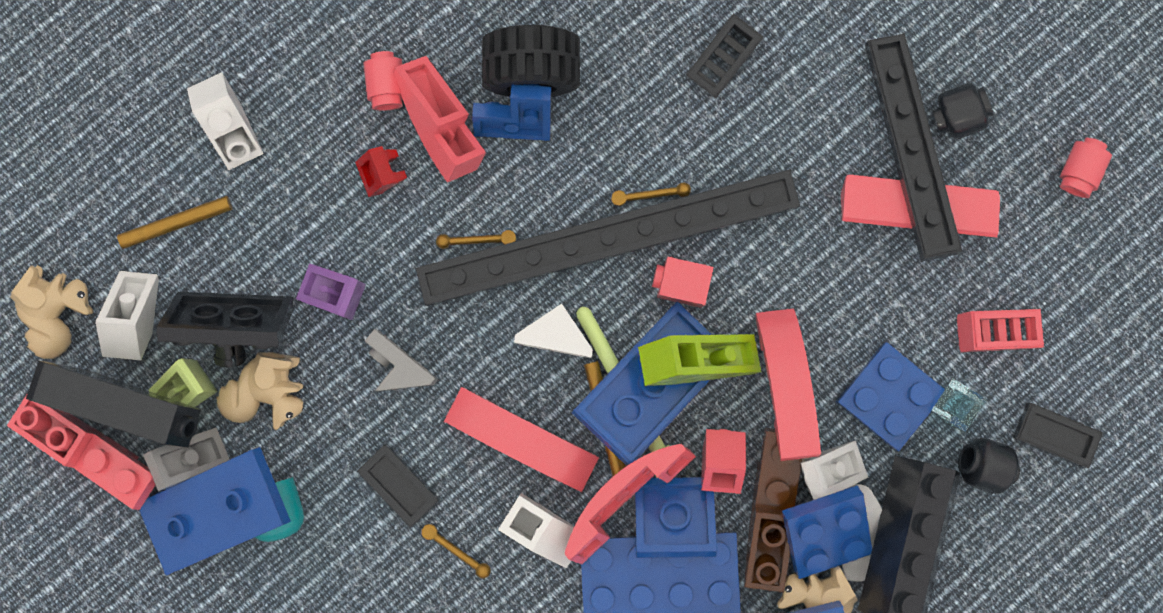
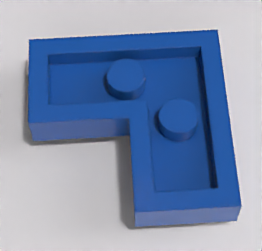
M511 84L510 105H503L499 102L473 103L472 121L474 136L550 141L551 87L538 84Z

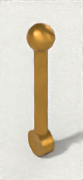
M682 182L673 188L628 194L618 190L612 194V203L616 206H623L626 201L670 195L686 197L690 195L691 187L688 183Z
M506 230L501 235L449 237L446 234H441L436 238V245L440 249H446L450 245L497 242L508 244L516 241V235L511 230Z
M428 524L423 527L422 536L425 539H433L475 569L476 575L479 578L485 579L490 575L491 569L488 564L478 563L438 534L435 525Z

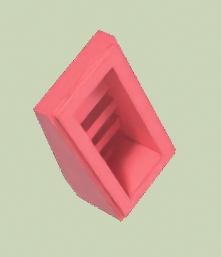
M1041 309L970 311L958 314L959 349L961 352L1044 348ZM1024 318L1026 340H1022L1020 319ZM1007 319H1009L1010 341H1007ZM990 320H993L994 341L992 342L990 333Z

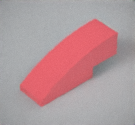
M424 56L395 67L393 73L410 119L424 147L446 182L448 183L476 171L486 152L465 124L469 113L428 57Z

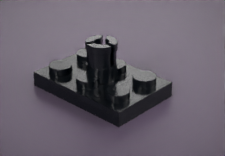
M177 292L156 327L158 342H172L179 346L192 343L212 344L214 346L215 354L213 356L216 365L226 368L232 367L231 356H234V362L239 366L246 361L244 345H249L256 349L279 346L294 311L293 297Z

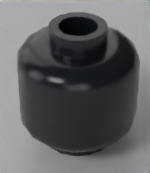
M970 82L939 94L937 100L939 108L932 111L940 132L948 130L954 139H961L986 129L989 125V117L994 116L984 87L977 89Z
M977 438L964 446L959 455V471L964 482L971 487L992 494H999L1009 489L1019 478L1020 466L1018 456L1015 450L1006 444L988 438Z

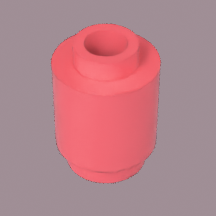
M390 51L372 53L370 55L371 59L363 63L367 100L372 102V109L385 111L403 107L401 92L393 73L395 67L402 65V59L394 57V53Z
M1085 138L1084 142L1076 141L1061 172L1060 178L1062 182L1060 188L1072 195L1090 198L1092 191L1098 190L1112 158V154L1106 150L1108 146L1102 141L1093 138Z

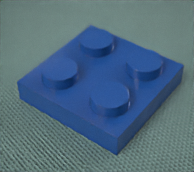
M884 342L837 399L836 403L892 449L899 452L947 391L889 343Z
M702 477L673 478L668 484L659 478H651L635 493L636 558L716 557L714 492L701 491Z
M858 485L782 511L792 564L799 579L871 555L872 543L864 494Z

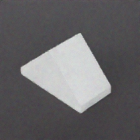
M562 304L517 333L514 343L590 359L592 357L593 349Z

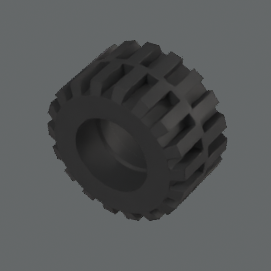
M517 25L489 32L482 37V86L495 94L508 97L511 95V84H538L551 87V97L574 91L580 86V37L563 28L546 25Z

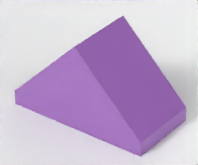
M309 263L296 300L353 320L366 284L352 277Z

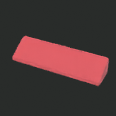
M847 175L845 177L841 192L842 221L912 229L900 180L859 175ZM945 185L958 234L997 238L1000 211L999 191Z

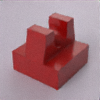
M383 146L372 148L355 162L368 197L383 194L386 190L407 178L405 171L393 172L389 165L390 162L399 157L396 149L384 150Z

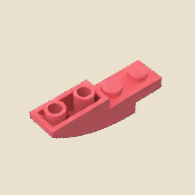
M25 396L7 424L9 428L63 466L76 469L131 509L140 510L155 487V482L149 468L137 460L138 456L67 412L27 400Z

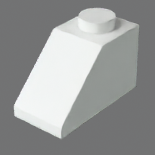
M119 271L96 319L102 357L142 360L153 333L159 282L157 274Z

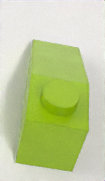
M754 334L670 335L638 347L645 386L676 385L761 372Z

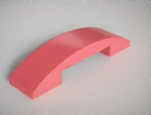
M793 308L756 313L755 318L761 351L764 352L775 414L774 427L780 461L820 457V438L811 376L795 310Z
M461 387L444 420L447 424L580 492L583 491L599 459L598 456Z
M682 444L672 445L653 451L619 471L595 494L580 515L568 540L565 550L566 557L570 561L583 564L610 538L601 525L654 475L668 484L696 457L694 453Z

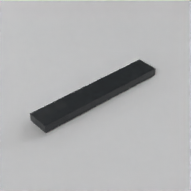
M905 33L868 40L865 48L920 260L924 262L959 255L962 252V247Z

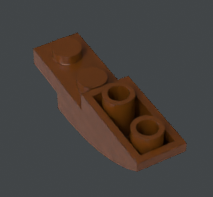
M765 428L761 457L757 464L744 586L746 588L784 593L790 549L782 511L795 507L802 459L780 461L775 429Z

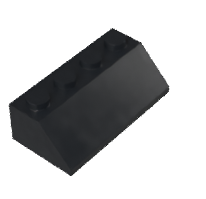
M895 455L858 606L859 611L864 613L928 612L960 472Z

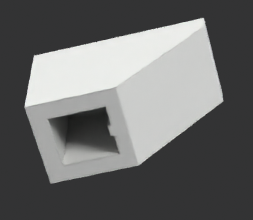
M222 72L187 88L192 112L228 170L263 154L241 103Z
M521 493L498 530L529 550L565 568L571 562L566 557L565 550L574 526Z

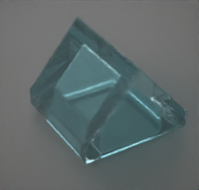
M952 378L931 411L945 424L966 432L987 399Z

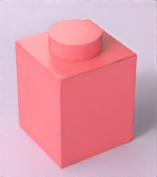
M667 257L664 266L657 264L652 287L659 289L657 298L673 302L678 301L682 304L702 308L706 304L714 267Z
M706 429L702 449L701 491L741 494L746 473V432H736L727 429Z

